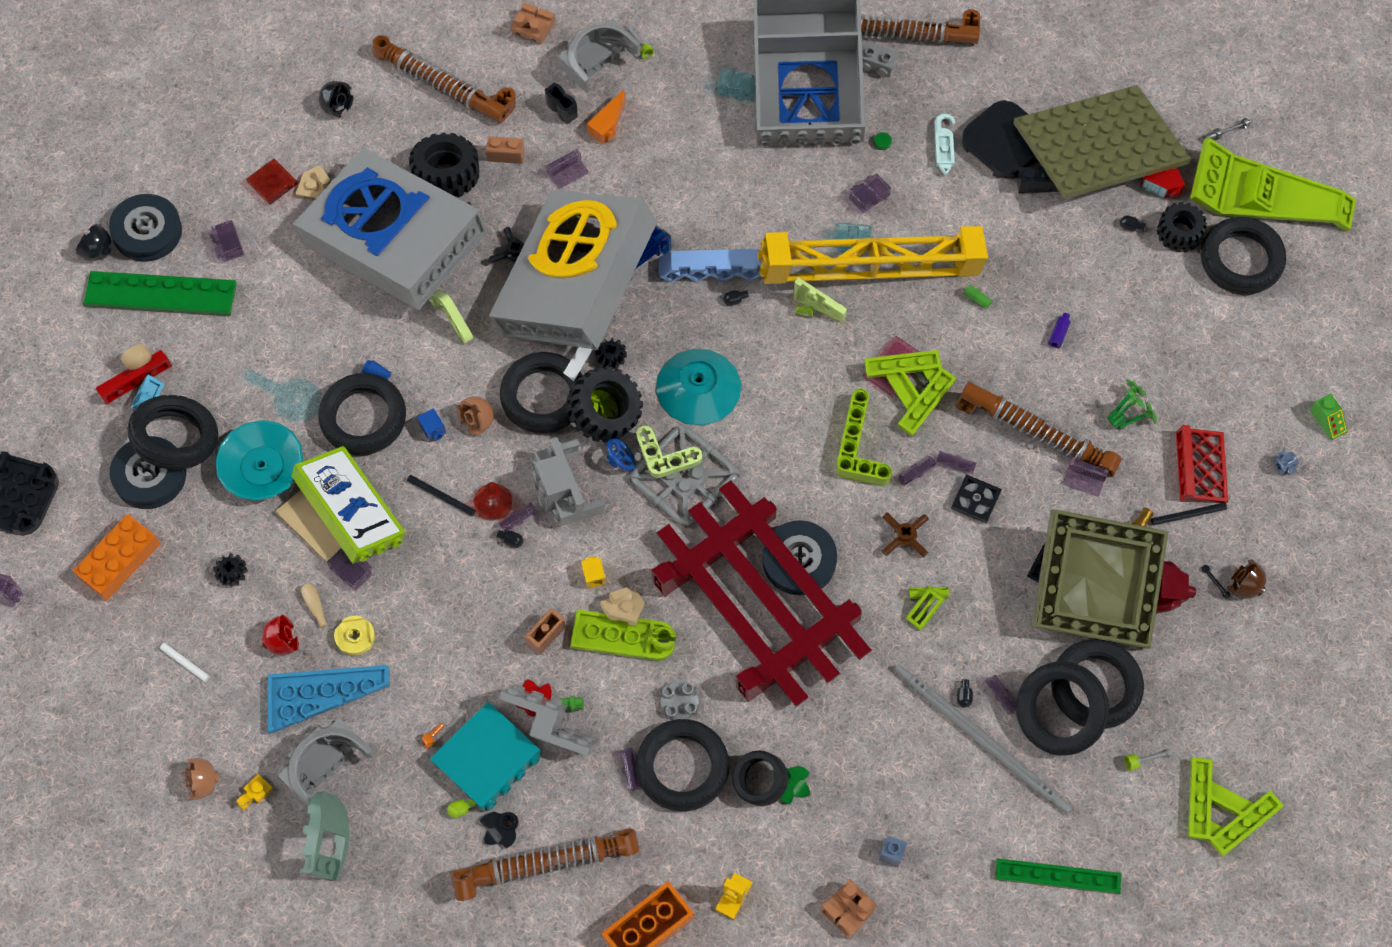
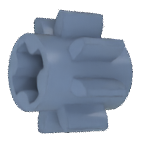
M1283 450L1274 458L1276 460L1274 461V466L1281 474L1286 472L1287 475H1290L1298 468L1297 464L1299 461L1293 452L1286 453Z

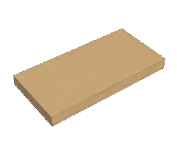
M301 490L276 510V513L327 563L343 551Z

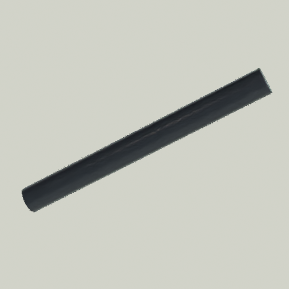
M410 475L407 479L411 484L472 517L476 512L470 506L413 475Z
M1224 502L1151 518V522L1154 526L1227 510V504Z

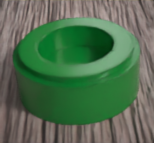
M880 132L875 135L874 146L877 149L887 150L890 148L892 138L888 133Z

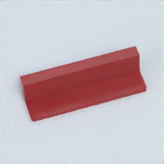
M159 350L152 354L151 361L135 371L127 369L97 386L96 390L107 405L141 385L146 375L155 377L172 367L166 354Z

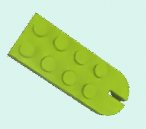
M577 609L570 648L651 661H662L673 654L676 634L674 629L666 622L639 618L637 625L632 626L628 625V622L609 620L605 613Z

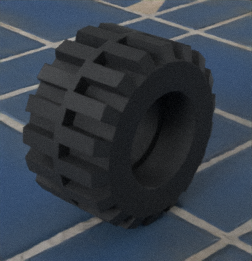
M1179 202L1178 205L1173 203L1171 207L1168 206L1163 211L1157 226L1159 241L1163 240L1162 245L1165 247L1167 245L1170 246L1169 250L1175 248L1176 252H1180L1181 249L1184 252H1188L1189 248L1191 250L1195 249V246L1199 245L1207 227L1206 217L1202 216V210L1198 211L1197 206L1193 207L1188 202L1187 204ZM1174 223H1183L1187 225L1190 230H1179L1175 227Z

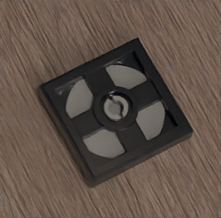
M966 474L951 509L987 524L1002 489Z

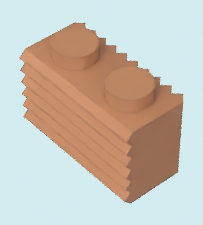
M489 136L486 147L487 160L489 162L523 164L525 154L524 139Z
M550 608L524 636L526 644L541 655L542 652H545L544 649H547V646L553 643L552 640H555V637H558L560 632L566 629L564 617L553 608Z

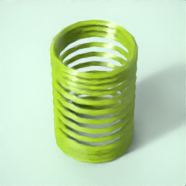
M797 304L796 315L801 314L802 316V310L803 316L806 315L807 317L808 314V317H812L814 307L810 306L809 308V306L805 305L804 307V305Z

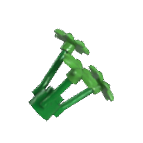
M1127 379V386L1130 387V390L1126 391L1128 393L1127 396L1109 413L1110 415L1107 419L1115 429L1118 427L1123 429L1129 424L1149 417L1156 424L1157 417L1154 415L1155 411L1152 410V406L1148 402H1145L1147 411H1144V414L1126 422L1124 421L1127 419L1124 412L1130 406H1134L1137 403L1138 406H1141L1143 409L1145 408L1143 401L1138 399L1136 393L1141 397L1143 395L1146 396L1141 386H1137L1135 381Z

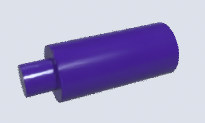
M1063 313L1062 317H1058L1048 341L1050 346L1061 348L1071 323L1068 313Z

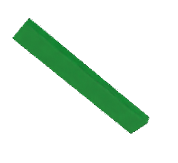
M996 859L995 880L1121 894V873Z

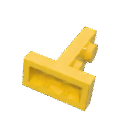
M734 872L732 878H727L723 885V895L715 911L734 920L753 882Z

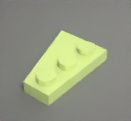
M797 278L794 285L793 300L809 307L812 306L814 310L843 323L847 313V309L843 305L837 303L801 278Z

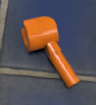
M440 723L430 733L423 735L422 743L426 749L435 744L433 737L445 726L443 723Z

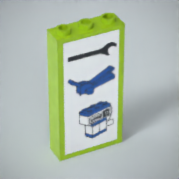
M344 446L294 465L291 477L353 564L359 561L364 562L375 554L380 555L387 549L396 548L403 543L405 530Z

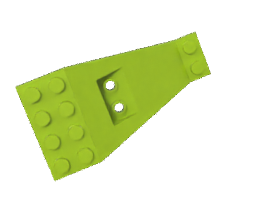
M1209 137L1203 140L1190 198L1216 216L1333 223L1344 231L1351 229L1356 199L1343 190L1235 155Z

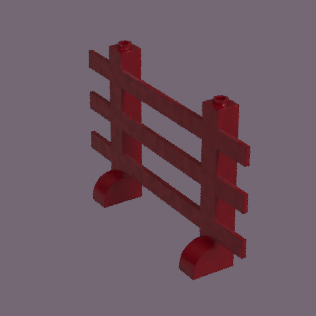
M732 480L721 486L719 491L739 515L723 527H720L701 502L690 508L688 513L708 536L692 549L687 547L670 524L656 532L676 557V560L672 563L666 561L651 570L653 583L662 595L666 597L692 578L761 663L756 668L754 666L749 667L736 675V688L746 701L750 702L774 683H777L794 706L797 707L809 697L790 674L796 667L808 659L828 684L838 677L840 672L823 653L822 648L837 637H840L858 660H861L872 651L852 627L861 620L862 610L856 602L853 603L850 599L836 607L768 525L776 519L777 508L775 504L763 497L751 505ZM753 534L760 539L824 617L806 631L738 549L737 546ZM724 556L792 639L790 643L775 654L706 570L707 567Z

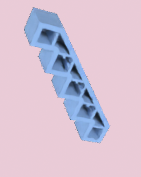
M758 249L670 251L658 258L659 277L668 282H675L683 277L700 282L709 276L726 281L736 275L751 281L760 276V266L762 265L761 261H758Z

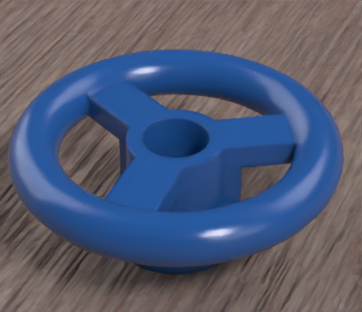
M609 439L606 445L609 454L607 456L609 464L614 468L619 467L625 471L633 470L636 461L630 448L619 439ZM626 461V462H628L630 465H625V464H623V462Z

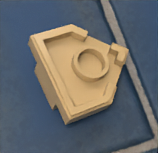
M320 165L303 173L296 191V197L315 200L331 183V180Z
M626 587L611 592L609 599L600 602V607L609 620H621L628 622V625L636 626L639 616L644 609L645 602L636 589L630 591Z

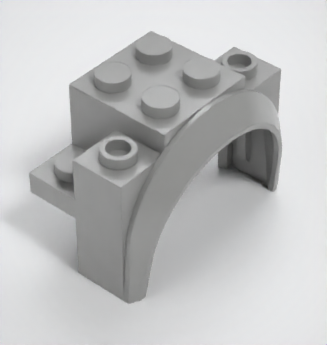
M613 18L600 25L594 23L568 41V50H564L558 56L559 66L568 74L569 85L573 89L579 86L587 93L591 90L588 85L590 77L626 53L627 50L635 58L640 56V43Z
M555 437L550 439L547 449L534 452V460H532L534 470H532L533 479H531L533 489L538 491L540 506H544L546 512H552L554 520H558L560 527L604 514L605 503L603 499L587 504L584 503L566 460L578 454V447H580L578 439L560 444L558 438Z
M338 718L336 721L329 723L325 729L317 727L315 730L309 731L300 744L294 745L290 750V754H288L290 763L282 767L278 777L293 792L295 797L308 807L311 801L309 795L357 749L369 761L376 756L373 750ZM334 744H340L341 747L338 749ZM303 775L307 778L305 781L302 780Z

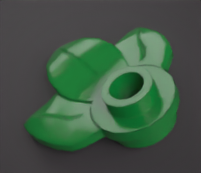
M795 766L791 769L786 768L788 772V786L780 798L785 804L790 805L794 796L804 798L810 795L809 787L804 781L810 772L801 766Z

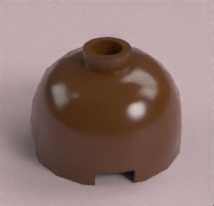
M1253 559L1248 560L1249 564L1245 567L1243 565L1239 566L1231 577L1235 581L1232 586H1227V589L1232 594L1242 599H1250L1256 595L1260 596L1266 589L1267 575L1264 569Z

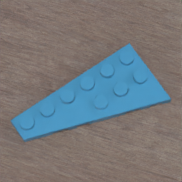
M389 665L268 674V733L272 734L390 687Z

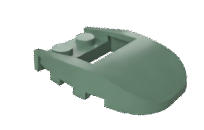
M317 792L312 796L309 803L307 815L310 820L308 825H304L303 834L307 835L306 846H302V856H305L304 868H301V873L325 880H338L348 852V814L343 803L335 795L327 792ZM323 831L335 834L334 843L337 845L335 855H331V857L319 854Z

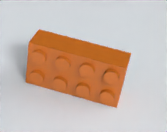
M127 514L75 567L73 573L80 581L107 601L161 543L156 535Z
M667 881L602 932V938L609 947H660L694 920V912L671 883Z

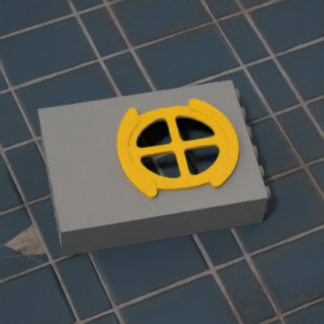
M551 190L489 314V317L504 336L598 350L658 222L644 199L639 197L629 198L608 194L598 195L594 193ZM572 216L580 217L571 235L559 234L567 219ZM588 218H597L600 222V234L596 238L580 236ZM555 241L568 242L559 262H552L548 255ZM577 243L594 245L585 257L572 264H566Z

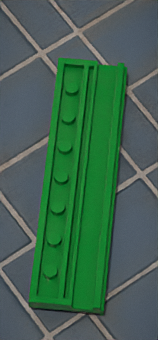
M90 271L85 298L82 304L85 307L230 316L237 282L236 280Z

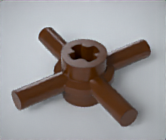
M888 512L883 515L882 518L894 529V540L882 550L885 556H888L899 545H911L923 558L929 553L916 540V530L929 520L926 514H923L912 524H899Z

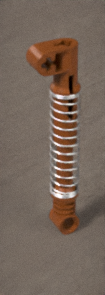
M968 9L963 14L962 24L959 25L949 24L948 21L939 23L938 20L933 22L932 19L930 22H926L925 19L924 21H919V19L914 21L912 18L905 20V17L899 22L898 16L895 22L892 21L891 16L889 21H885V16L882 17V20H878V15H876L875 20H872L871 14L868 19H865L863 13L861 14V32L863 31V35L866 36L868 31L871 37L874 32H877L878 38L881 33H884V38L890 33L891 39L894 37V34H897L898 40L900 37H904L905 40L911 38L913 41L916 38L918 41L924 39L925 42L931 40L932 43L934 40H938L939 43L949 41L978 44L981 16L977 10Z
M379 35L373 39L375 58L393 63L398 70H404L405 74L410 72L411 77L415 75L416 80L421 78V82H426L427 86L432 84L433 89L438 88V92L443 91L444 95L449 94L450 99L454 97L456 102L460 101L461 105L466 104L468 109H476L495 121L502 123L516 107V93L512 88H502L493 98H490L483 94V91L479 88L471 86L470 83H465L463 79L460 80L457 76L454 77L452 73L448 74V71L442 70L436 64H431L430 61L420 58L414 52L401 49L390 43V39L387 36Z
M970 381L967 382L956 403L958 410L972 414L975 408L979 407L990 413L991 417L995 419L998 417L999 421H1006V425L1010 423L1013 428L1018 427L1019 432L1023 430L1026 435L1031 434L1032 438L1039 435V442L1043 441L1044 438L1046 439V445L1053 442V449L1059 445V452L1066 449V456L1072 452V458L1078 462L1086 463L1088 461L1089 465L1091 463L1093 467L1096 465L1099 473L1108 477L1115 476L1122 461L1121 456L1112 451H1105L1103 453L1102 449L1094 448L1089 439L1080 442L1082 436L1078 440L1074 439L1075 432L1070 437L1067 435L1068 429L1064 433L1060 431L1061 425L1058 429L1053 428L1055 422L1051 426L1047 425L1048 418L1044 420L1041 418V415L1038 417L1034 415L1035 412H1028V408L1024 410L1021 408V405H1015L1014 401L1012 403L1009 402L1005 396H997Z
M627 828L618 831L615 837L613 835H610V838L605 836V839L598 836L589 837L588 844H585L584 840L581 839L580 845L577 846L573 840L572 847L570 848L565 842L564 849H561L560 845L557 844L556 851H553L552 847L549 846L548 853H545L543 848L538 852L533 849L532 853L529 854L525 851L524 855L517 853L516 857L509 855L507 859L503 857L498 861L496 858L490 859L488 863L453 870L452 883L456 900L467 901L477 895L476 887L487 884L501 885V883L504 884L505 880L512 882L514 878L520 880V877L525 876L528 878V875L532 874L535 877L536 873L544 875V872L548 871V869L552 873L553 866H556L557 870L560 871V865L564 864L565 868L568 869V863L572 862L575 868L576 861L579 860L581 865L584 866V859H588L589 863L592 864V859L599 863L604 858H607L606 855L612 857L611 854L614 853V856H616L617 852L621 856L634 855L639 852L635 829Z

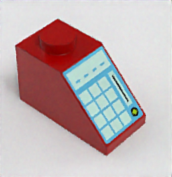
M1178 168L1145 176L1140 184L1141 188L1160 197H1171L1172 199L1179 197L1185 187Z

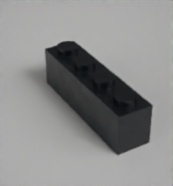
M1019 167L1016 177L1018 194L1059 192L1043 167Z

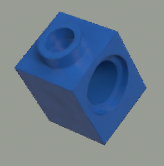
M434 408L417 416L419 425L429 442L432 440L437 441L446 434L445 426Z

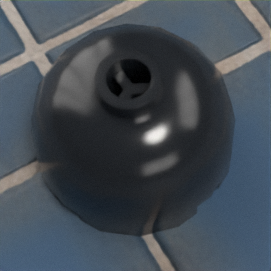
M341 81L326 83L322 86L319 93L320 107L329 115L342 117L343 111L346 109L348 112L353 104L354 98L351 95V86ZM334 105L339 107L344 106L343 109L338 111L333 109Z
M97 223L93 224L88 229L90 233L87 236L83 235L76 248V254L89 261L99 260L103 256L107 257L111 252L110 235Z

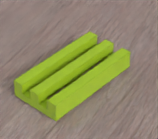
M929 587L906 616V619L919 630H922L946 599ZM931 593L933 595L915 620L912 619L913 615ZM937 598L938 602L928 613L925 619L921 622V624H919V620L923 617V615L926 613V611Z

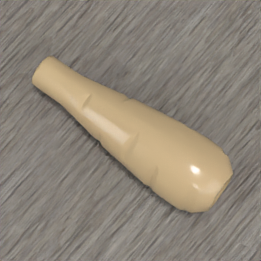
M304 584L301 588L302 597L316 618L320 628H324L327 626L324 618L318 591L313 584Z

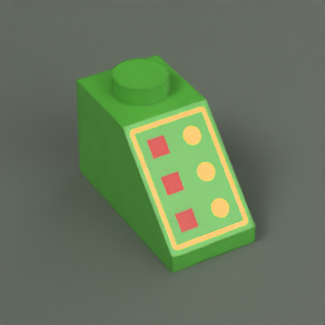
M1331 393L1314 402L1310 412L1331 441L1348 432L1342 407Z

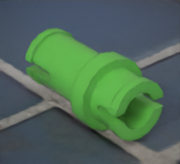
M971 284L963 293L969 297L970 301H975L985 310L993 301L981 293L978 287L974 288Z
M583 697L557 698L563 701L562 704L567 705L566 710L575 712L577 709H584Z

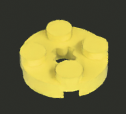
M349 616L342 620V623L335 629V642L344 654L351 656L364 654L372 648L375 641V631L372 624L361 616ZM356 631L360 636L356 640L349 638Z

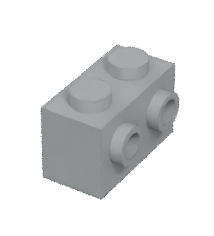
M866 41L862 48L863 70L875 72L881 77H891L899 52Z

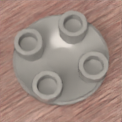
M672 682L665 686L661 692L660 707L663 713L673 720L689 719L699 708V694L689 682Z

